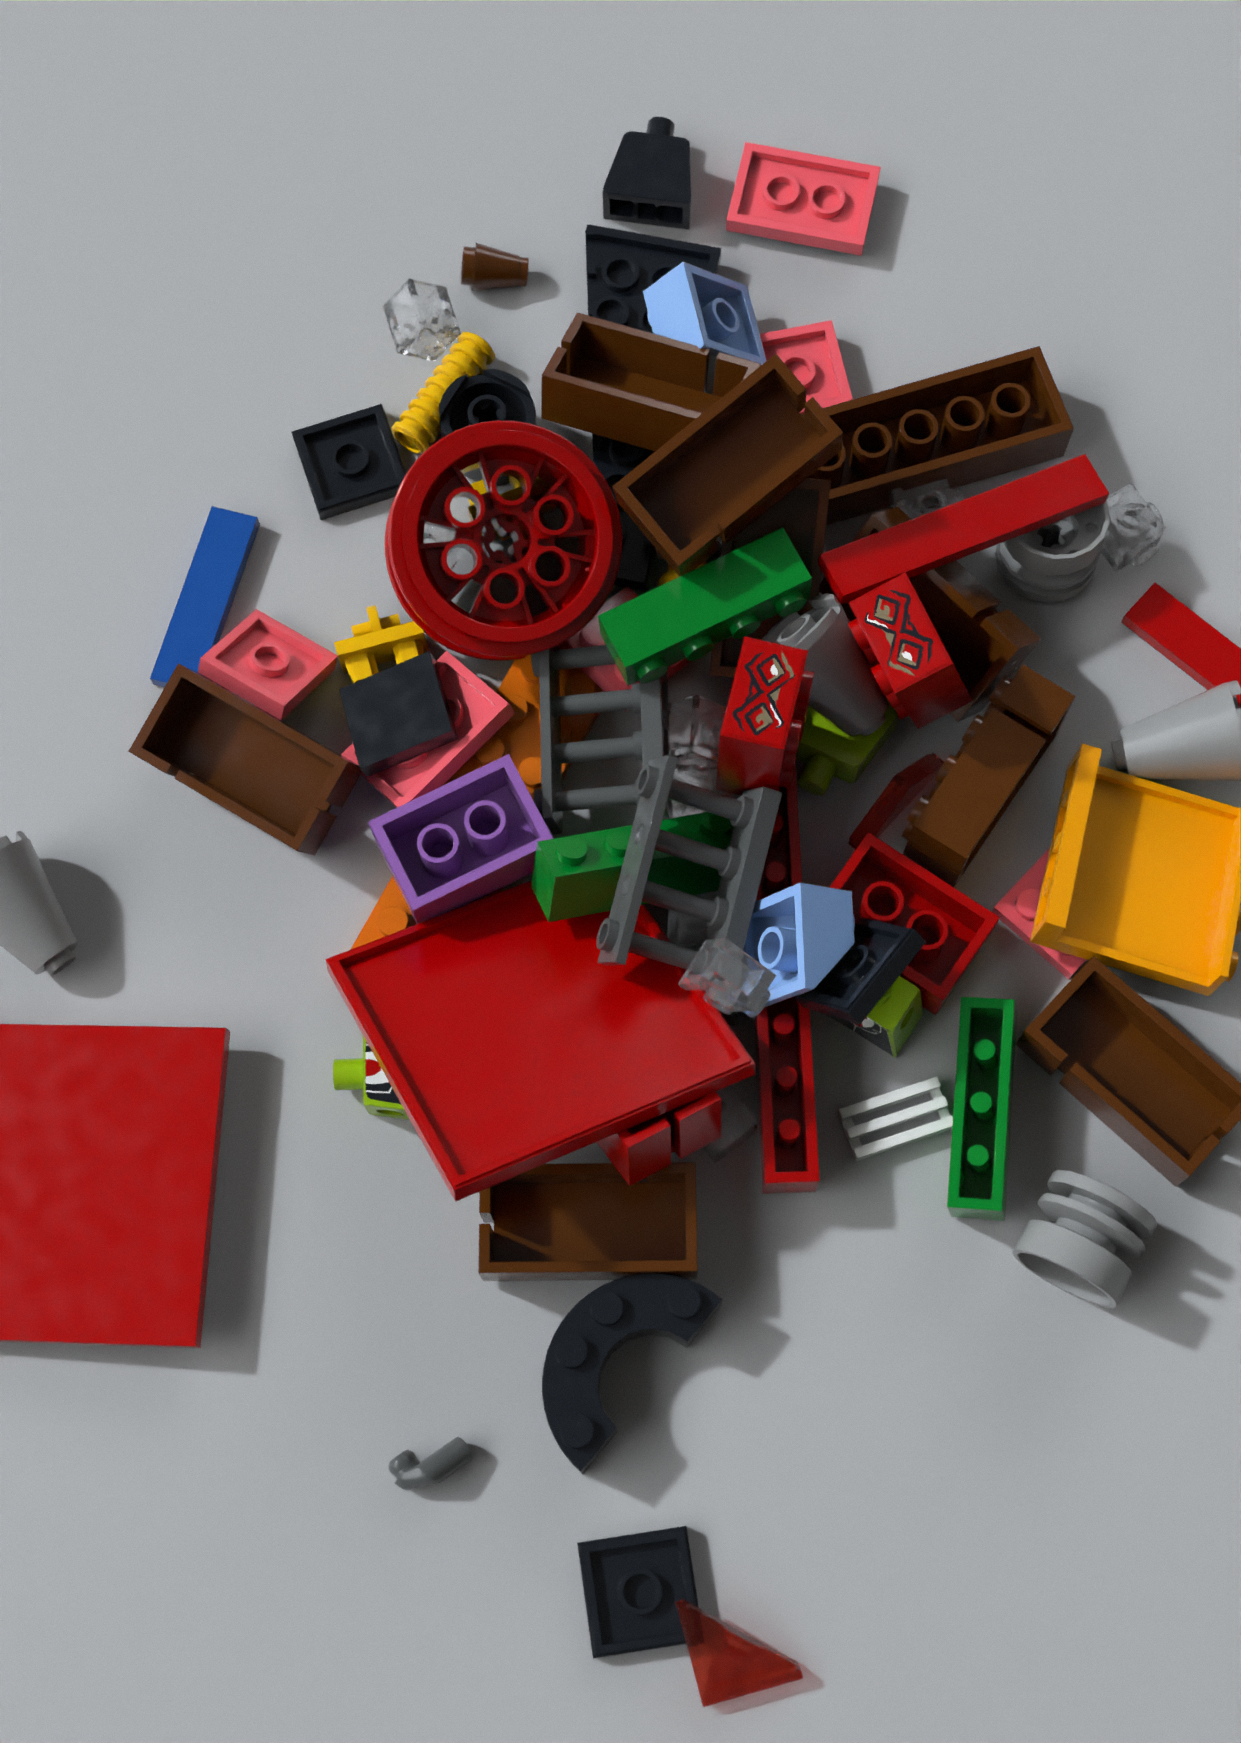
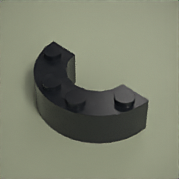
M643 1273L615 1279L598 1287L581 1299L568 1312L553 1335L547 1350L542 1375V1397L546 1418L553 1437L565 1456L582 1475L618 1432L615 1425L603 1411L599 1397L601 1372L611 1354L627 1341L647 1335L668 1337L687 1348L721 1307L723 1300L721 1297L708 1288L686 1278L669 1274Z

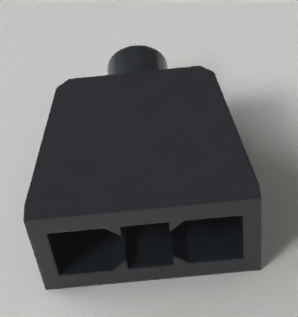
M661 116L653 117L648 121L646 133L629 131L623 135L603 186V219L690 229V143L686 138L673 136L675 124L670 119Z

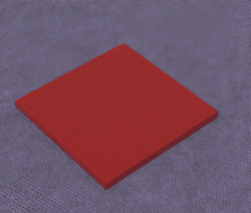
M532 880L326 959L329 975L455 1202L755 1075L754 1060L691 971L629 952L625 965L606 966L597 963L600 949L596 945L597 935L602 922L609 918L610 911L548 922L531 888ZM644 904L640 905L634 932L670 942Z
M0 1024V1342L201 1348L230 1043V1031L227 1028Z

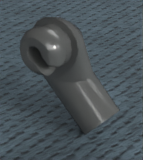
M456 1437L420 1463L413 1451L405 1450L389 1462L388 1468L390 1473L397 1479L395 1484L407 1491L442 1482L470 1462L473 1456L464 1440Z

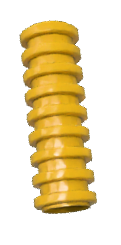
M470 332L461 333L458 337V343H454L449 349L450 354H446L441 360L442 365H438L433 371L434 376H430L425 382V388H420L417 392V399H412L408 404L409 410H404L400 415V421L395 422L391 427L395 439L409 451L423 454L429 448V443H433L437 439V432H441L439 405L444 392L450 384L466 374L468 378L483 374V370H487V365H491L495 360V353L492 347L477 334Z

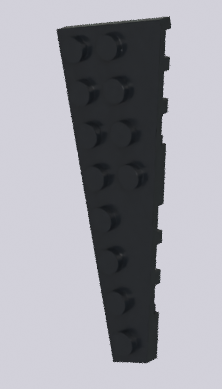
M587 224L585 238L588 316L653 333L647 317L648 311L643 291L682 262L717 274L721 260V248ZM592 433L593 462L603 474L613 493L621 520L622 553L614 585L628 586L632 589L645 591L655 547L618 504L612 486L655 451Z

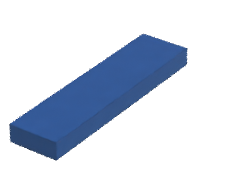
M214 506L211 507L150 677L153 685L165 688L178 663L198 672L200 658L219 642L260 526L257 517Z

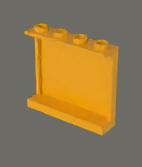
M1082 743L1066 768L1030 942L1087 960L1095 956L1104 965L1210 996L1224 981L1229 982L1233 978L1239 959L1238 952L1233 951L1235 936L1241 931V807H1234L1099 766L1102 749Z

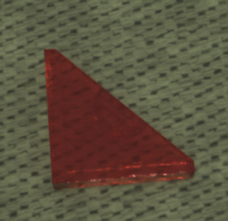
M933 752L897 773L849 837L850 841L848 844L856 850L868 832L878 838L937 775L944 761Z
M685 1600L676 1602L703 1707L803 1679L797 1661Z

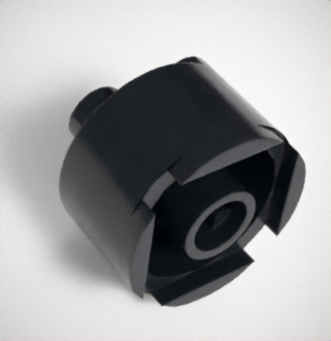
M487 369L483 370V374L468 378L466 374L457 378L446 389L439 405L442 438L466 426L489 421H518L537 425L535 405L528 388L516 376L502 370ZM480 468L463 474L475 481L483 479ZM509 476L499 477L496 486L510 483Z

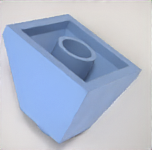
M682 262L643 291L648 311L647 317L653 333L696 345L699 349H710L709 355L715 357L721 352L757 362L761 365L767 361L747 285Z
M798 883L755 902L740 962L741 1011L753 1012L815 989L855 943L852 891Z

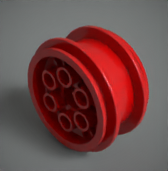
M498 420L469 425L448 434L430 446L415 461L401 482L391 505L385 530V560L390 582L399 602L412 621L424 630V633L446 648L462 655L491 661L525 658L527 655L557 646L583 629L598 613L609 596L618 574L622 553V528L618 507L607 481L594 462L581 449L561 435L537 425L518 421ZM480 468L487 493L481 495L477 490L473 489L463 475L464 473ZM506 475L515 477L522 486L521 498L510 501L501 497L496 488L497 479ZM536 477L541 478L551 486L538 502L528 497ZM458 497L470 499L477 509L475 520L469 523H462L456 520L450 511L451 501ZM549 504L561 510L564 517L561 529L550 530L542 525L539 519V509L541 506ZM504 516L512 517L513 520L511 522L506 521ZM520 523L527 530L529 539H524L523 533L518 527ZM425 524L455 531L453 540L424 543ZM494 528L502 537L509 535L512 537L514 543L508 548L509 557L505 556L502 550L493 552L490 548V543L495 539ZM578 537V555L565 552L554 546L555 539ZM463 548L472 555L474 564L470 573L457 574L449 568L447 553L451 549ZM521 551H525V552H526V554L524 555V557H523ZM549 555L559 562L560 575L556 581L543 580L537 574L536 561L539 556ZM495 577H505L512 581L516 594L511 603L502 604L493 599L489 588L492 579ZM472 579V582L477 585L480 584L481 587L468 613L451 600ZM530 584L548 607L545 612L534 617L531 616L525 596V588Z

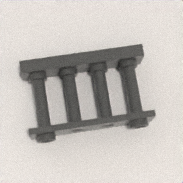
M557 645L531 654L533 673L535 677H539L541 731L542 788H535L534 803L552 834H563V811L628 805L638 806L640 796L636 794L638 779L632 785L562 791V763L636 757L637 762L643 761L644 767L649 764V760L666 755L671 756L667 672L652 682L641 683L640 681V683L632 684V689L560 696L559 670L616 664L607 646L600 645L559 650ZM634 709L635 714H641V730L634 731L631 737L561 743L560 716ZM667 799L663 819L673 818L672 800Z
M666 755L649 760V764L642 768L637 780L636 794L640 796L610 915L609 918L602 922L598 931L596 945L600 949L597 963L606 966L625 965L629 952L692 971L708 996L731 997L782 792L763 786L743 791L742 796L734 799L673 779L678 760L677 757ZM667 799L730 819L731 825L734 828L729 846L721 849L661 830L660 827ZM654 850L717 869L719 876H721L717 896L709 900L648 881L647 878ZM641 901L705 920L706 926L709 928L704 947L696 951L634 932Z

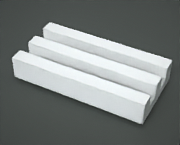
M937 1076L838 1110V1115L855 1161L952 1129L953 1116L949 1114L948 1103L945 1096L941 1093V1085ZM926 1094L930 1095V1101L856 1126L853 1123L852 1119ZM935 1111L939 1119L862 1145L859 1139L861 1136Z

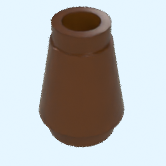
M475 243V247L464 246L461 285H471L472 290L517 287V285L526 286L529 258L519 257V255Z

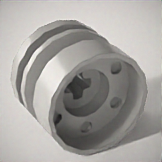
M1106 501L1096 507L997 544L995 551L997 570L1006 585L1022 597L1039 602L1063 601L1079 594L1092 581L1110 523L1108 502Z
M1056 1170L1052 1173L1047 1183L1052 1194L1045 1193L1041 1195L1037 1202L1040 1210L1054 1223L1036 1219L1028 1221L1012 1253L1015 1259L1026 1269L1055 1287L1098 1306L1107 1308L1117 1307L1132 1277L1131 1269L1116 1255L1131 1258L1141 1257L1145 1251V1246L1140 1239L1152 1237L1157 1226L1156 1219L1140 1204L1106 1183L1076 1172Z

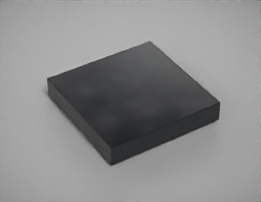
M382 404L291 432L320 520L396 496L406 472Z
M430 651L339 689L358 764L366 777L458 739L437 663Z
M859 916L854 917L855 943L815 989L794 996V998L804 1008L860 1025L926 943L915 929Z
M687 1526L577 1543L593 1658L704 1641Z

